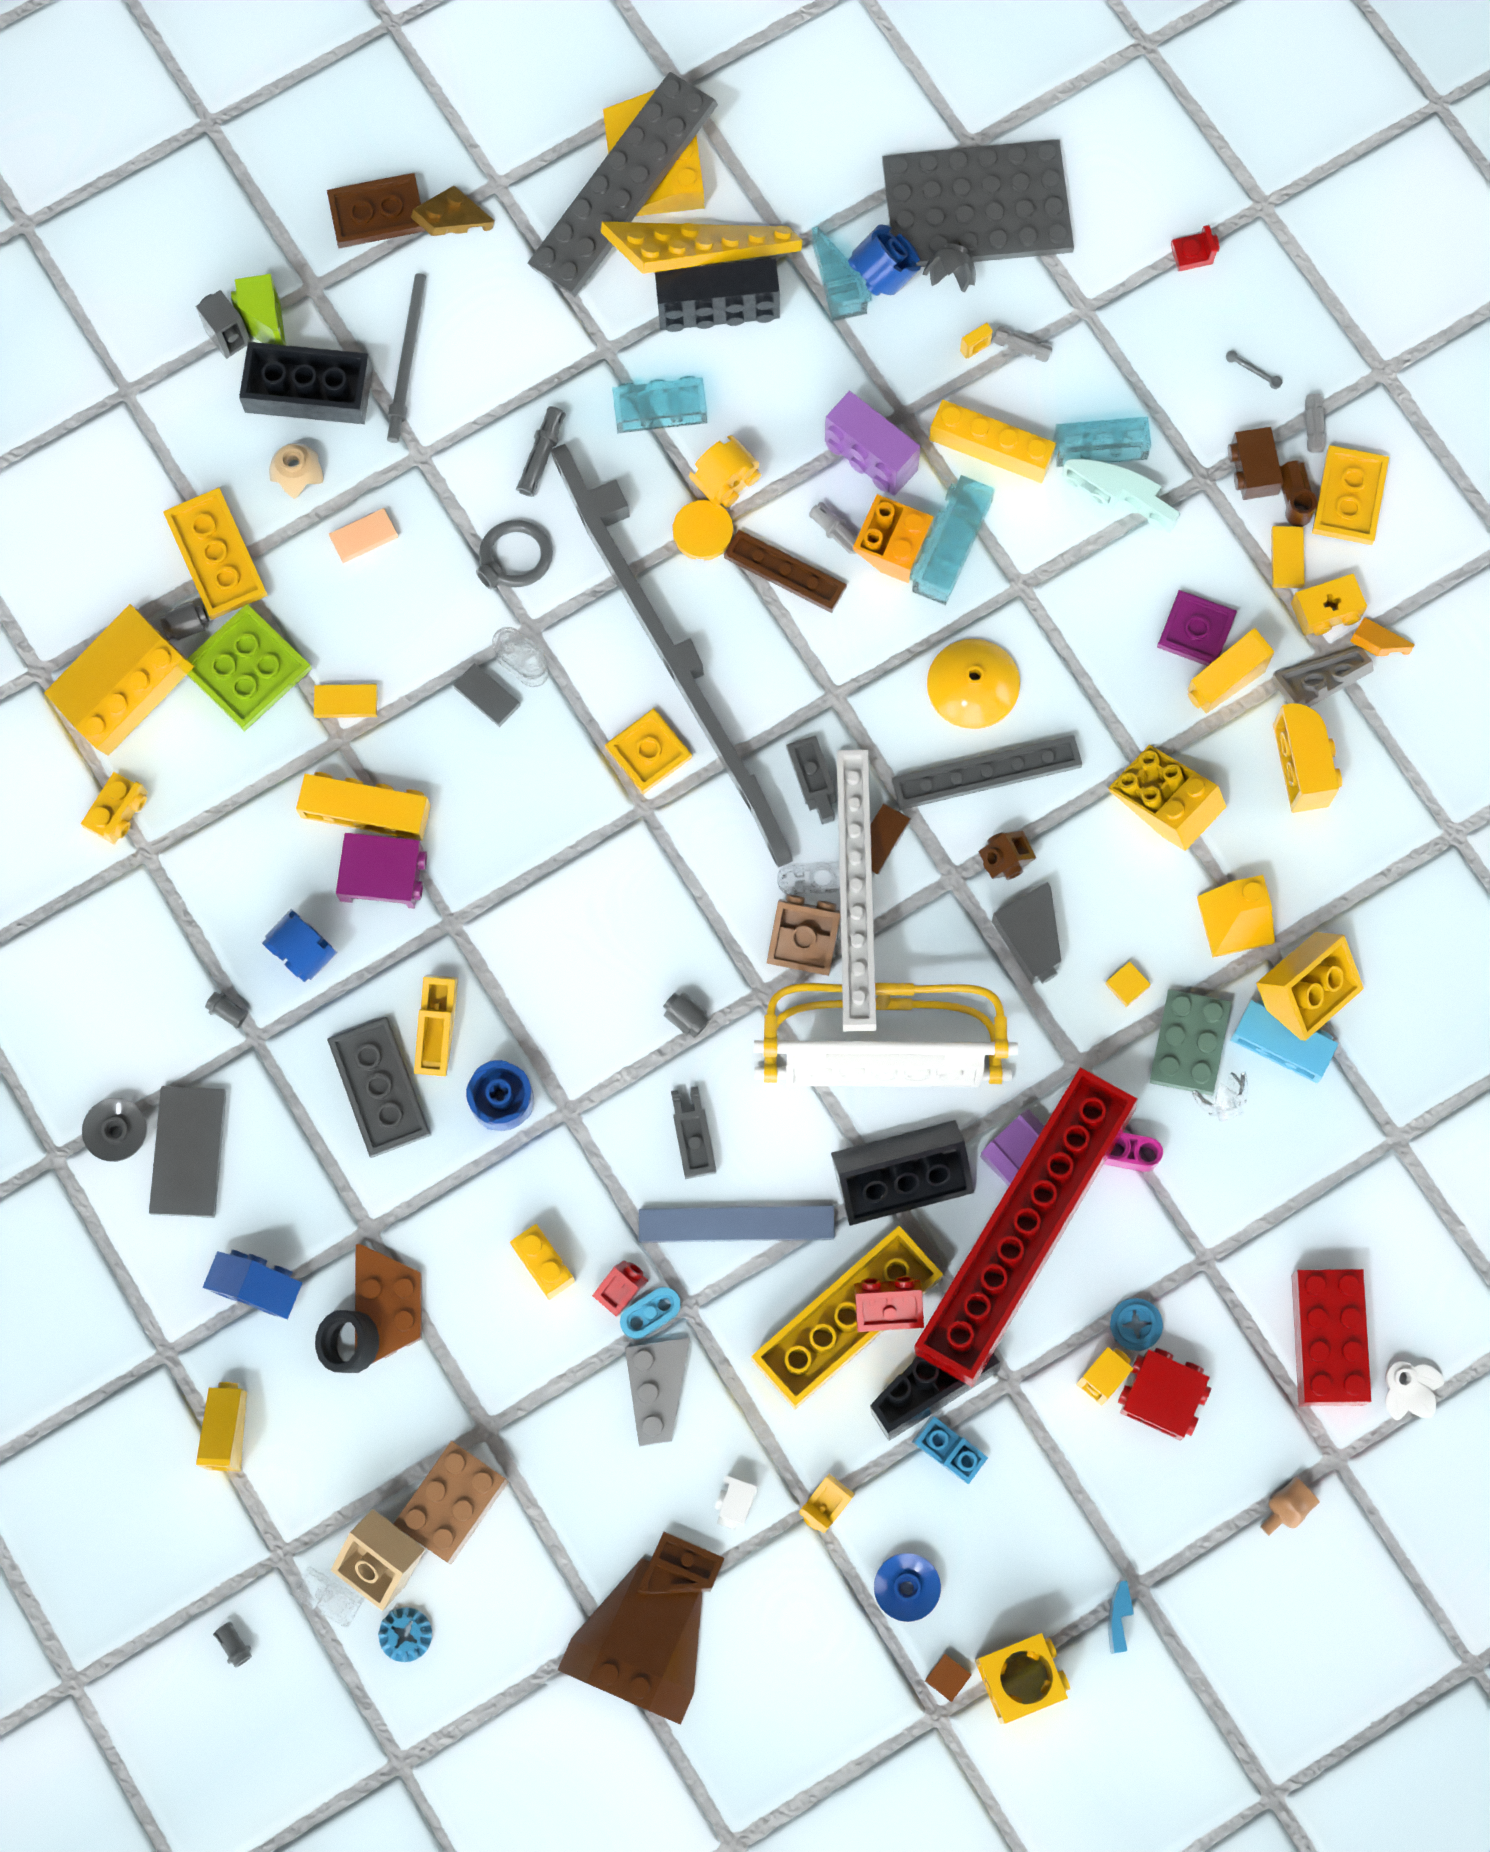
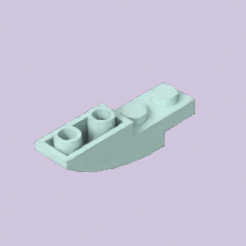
M1068 459L1062 473L1066 482L1073 488H1081L1090 494L1092 500L1101 506L1107 505L1113 509L1120 500L1127 510L1132 513L1141 514L1158 530L1164 529L1171 533L1176 526L1180 512L1158 498L1162 486L1134 471L1105 462L1085 459Z

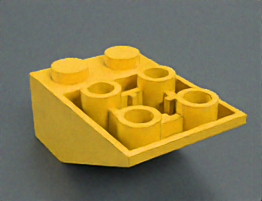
M1150 744L1108 787L1112 794L1158 834L1184 851L1191 846L1227 807L1218 785Z

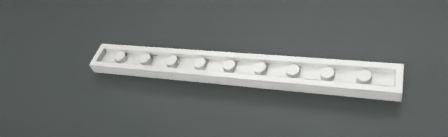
M837 750L843 1031H876L868 750Z

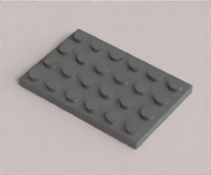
M1060 139L882 156L889 226L892 228L890 233L895 237L900 233L912 244L920 258L916 263L917 266L926 267L932 255L937 250L944 249L945 244H956L967 248V254L972 257L973 262L1073 253L1074 243Z

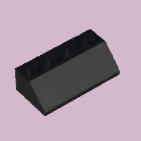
M956 1120L831 1152L835 1176L849 1226L974 1193L966 1145Z

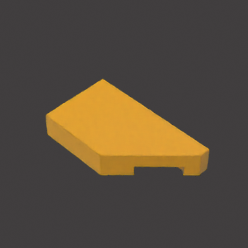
M1366 617L1363 618L1350 640L1353 644L1375 656H1388L1391 652H1401L1403 655H1409L1415 644Z

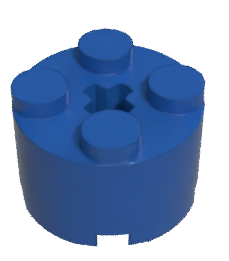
M883 224L878 225L853 250L848 263L852 269L859 272L867 281L866 287L872 294L879 296L883 293L891 296L895 295L921 269V266L916 264L920 258L912 244L900 233L895 237L889 232L892 228Z
M290 909L264 936L266 939L262 944L282 961L287 959V962L284 964L285 967L297 978L299 977L303 982H306L308 979L312 980L338 952L312 926L304 922L300 915L293 909Z
M494 1060L481 1065L474 1072L466 1088L467 1102L474 1117L489 1130L508 1131L514 1129L531 1115L534 1094L529 1079L523 1070L507 1061ZM497 1091H503V1101L497 1100Z

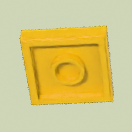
M655 708L605 744L606 750L642 794H645L692 758L691 752Z

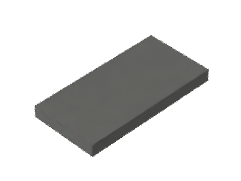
M388 1017L327 1039L370 1158L431 1136Z
M161 1086L149 1204L150 1215L215 1218L227 1093L225 1089Z

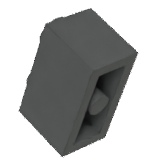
M221 290L215 294L205 296L195 306L206 334L225 359H228L248 345L250 339L243 320Z

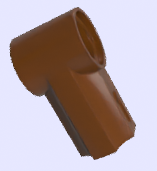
M1295 460L1280 466L1283 478L1281 489L1286 504L1285 517L1287 521L1293 526L1303 527L1311 522L1317 506V497L1311 491L1304 462ZM1302 505L1306 507L1307 510L1301 511L1298 510L1295 506Z

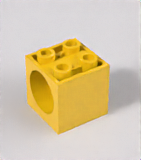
M1040 1633L975 1659L1000 1724L1009 1723L1068 1699L1066 1691L1071 1688L1064 1671H1057L1053 1658L1057 1657V1653L1050 1637L1044 1639L1043 1634ZM1015 1652H1026L1028 1658L1035 1661L1039 1659L1047 1673V1680L1044 1681L1040 1690L1042 1695L1036 1701L1029 1704H1022L1023 1699L1011 1694L1008 1696L1001 1684L1000 1674L1004 1675L1008 1664L1005 1660Z

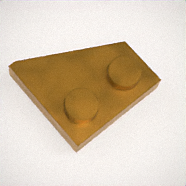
M454 185L414 208L411 218L431 236L446 235L447 233H467L470 227L481 226L484 231H490L495 222Z

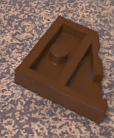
M663 1531L637 1593L650 1595L711 1592L725 1558Z

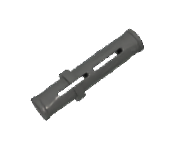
M553 406L547 408L542 425L534 434L535 442L516 486V491H519L522 495L534 497L551 449L558 443L559 429L566 416V413L559 408Z

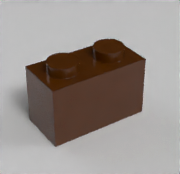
M1271 427L1235 432L1231 444H1228V457L1230 462H1235L1234 484L1236 490H1241L1242 499L1249 500L1279 495L1283 486V478Z

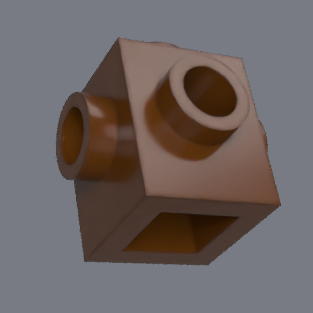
M1023 830L995 834L987 840L988 845L978 851L983 860L984 868L992 879L1005 877L1006 880L1016 878L1023 873L1022 868L1036 859Z

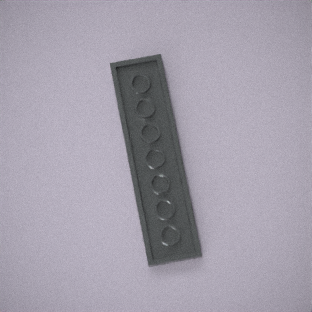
M669 72L527 264L533 270L576 297L614 246L601 233L602 221L632 222L718 106L716 100L672 72Z

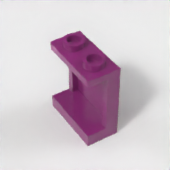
M345 833L336 887V895L339 901L352 903L353 898L402 903L406 904L408 908L415 909L416 900H421L423 882L419 881L420 870L426 869L427 851H423L420 840Z

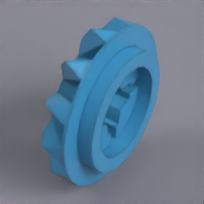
M1133 1298L1123 1301L1115 1308L1111 1315L1110 1330L1114 1340L1126 1350L1140 1352L1152 1347L1159 1340L1163 1330V1321L1160 1312L1152 1303L1144 1299ZM1133 1311H1135L1139 1322L1150 1323V1325L1140 1329L1139 1339H1137L1133 1329L1123 1327L1132 1321Z
M403 1607L391 1611L382 1620L378 1632L381 1649L390 1659L398 1662H411L419 1659L425 1654L431 1644L432 1628L429 1620L423 1613L413 1608ZM413 1621L410 1634L414 1636L413 1638L417 1640V1643L405 1640L397 1648L400 1636L396 1634L393 1627L405 1629Z

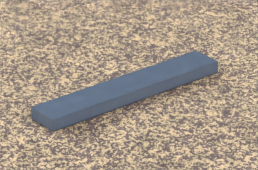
M834 1206L639 1209V1243L834 1240Z

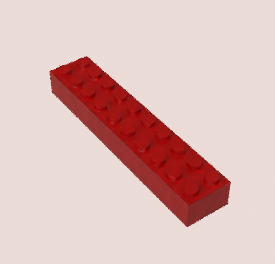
M1081 1067L1078 1069L914 1345L917 1356L967 1385L974 1387L1134 1114L1138 1098Z

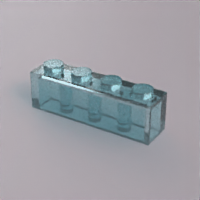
M963 475L960 476L957 485L951 483L945 500L949 501L945 511L939 510L933 524L937 528L934 536H927L921 553L925 554L921 564L916 562L911 571L909 579L913 581L912 592L943 605L947 604L993 502L995 488Z

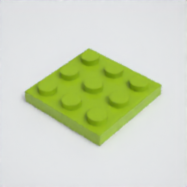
M248 604L240 609L187 658L195 666L187 676L244 732L312 670L311 665Z

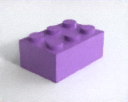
M850 390L826 416L825 442L828 449L836 455H843L849 460L851 467L858 473H865L871 477L875 486L881 491H888L895 496L918 471L921 446Z

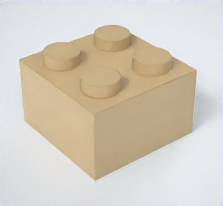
M372 1509L349 1533L330 1571L380 1610L384 1611L405 1588L425 1549L413 1538L407 1536L394 1526L386 1517L381 1516Z

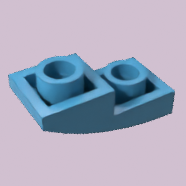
M930 1416L912 1441L923 1452L966 1484H970L988 1459L986 1455L966 1439L958 1436L935 1416Z

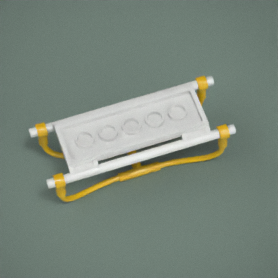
M800 983L779 989L771 997L767 1007V1014L764 1016V1040H754V1053L764 1054V1067L754 1068V1080H764V1083H777V1080H787V1086L980 1087L981 1081L1002 1085V1081H1012V1069L1002 1068L1001 1058H1008V1055H1018V1042H1008L1007 1017L1004 1016L1003 1005L998 996L989 989L969 984L914 985V983H875V996H877L875 998L876 1010L911 1011L912 1008H926L965 1013L977 1018L986 1026L991 1042L777 1040L778 1027L792 1015L816 1009L843 1008V1000L815 1001L793 1006L778 1016L775 1015L776 1005L785 995L803 991L842 992V984ZM914 993H974L988 998L993 1003L996 1016L994 1017L993 1024L985 1014L966 1005L943 1001L912 1000V998H890V996H914ZM777 1054H787V1067H777ZM985 1055H989V1068H984Z

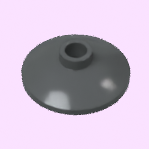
M109 1098L97 1103L88 1111L82 1124V1138L86 1148L95 1157L107 1162H119L133 1156L143 1145L147 1134V1124L142 1111L134 1103L122 1098ZM115 1127L122 1128V1134L119 1137H112L111 1133Z

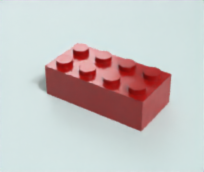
M1364 1269L1297 1270L1291 1275L1298 1407L1365 1406L1372 1401Z

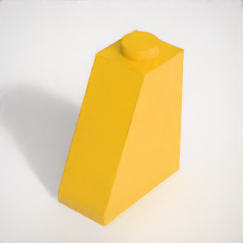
M1256 628L1248 632L1191 680L1187 689L1189 692L1188 697L1196 708L1199 709L1201 707L1206 714L1266 672L1274 650Z
M219 1382L218 1388H208L196 1460L197 1466L208 1471L241 1472L247 1392L243 1389H238V1383Z

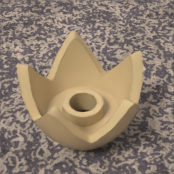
M292 443L281 447L274 454L269 467L270 481L278 482L293 499H296L301 494L306 484L323 483V473L318 462V454L304 444ZM292 460L299 461L298 465L290 467L289 462Z

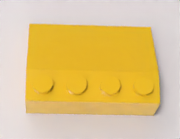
M655 90L603 109L608 154ZM695 135L636 216L705 209L697 135Z
M129 604L44 694L97 750L109 756L195 666L137 609Z

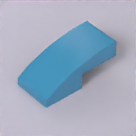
M1121 1581L1116 1584L1110 1604L1108 1635L1111 1654L1128 1651L1121 1617L1134 1615L1127 1581Z

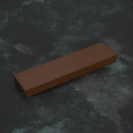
M739 529L724 553V559L830 613H833L847 588V584Z

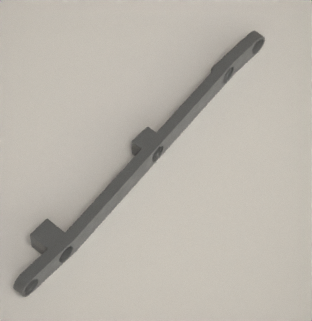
M566 444L551 449L557 470L589 538L751 812L774 863L779 868L793 862L789 847L755 774L750 775L694 680L703 676L704 670L702 661L691 638L678 644H673L606 528L630 517L627 501L617 480L615 479L588 491Z

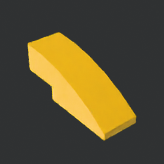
M426 975L423 977L414 1074L447 1076L455 1019L458 977Z

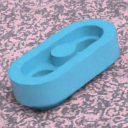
M661 1287L625 1309L620 1318V1326L623 1333L631 1339H643L674 1319L681 1308L678 1294L670 1288ZM668 1300L671 1303L670 1308L667 1311L660 1310L658 1308L660 1301ZM634 1318H641L643 1325L639 1329H634L631 1326V1321Z

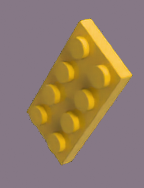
M219 487L163 511L211 620L268 596Z

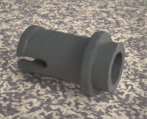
M214 992L205 1005V1008L209 1010L208 1013L210 1015L216 1014L233 1025L234 1028H239L245 1021L248 1011L243 1010L226 999V994Z
M231 1622L224 1624L213 1633L214 1638L217 1639L228 1656V1664H233L237 1668L252 1657L249 1652L251 1647L245 1646Z

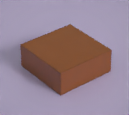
M944 1654L925 1679V1682L952 1702L972 1674Z

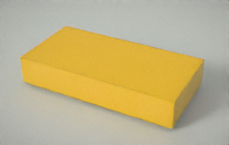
M1272 526V588L1304 587L1303 527Z
M377 684L314 685L315 718L377 717Z

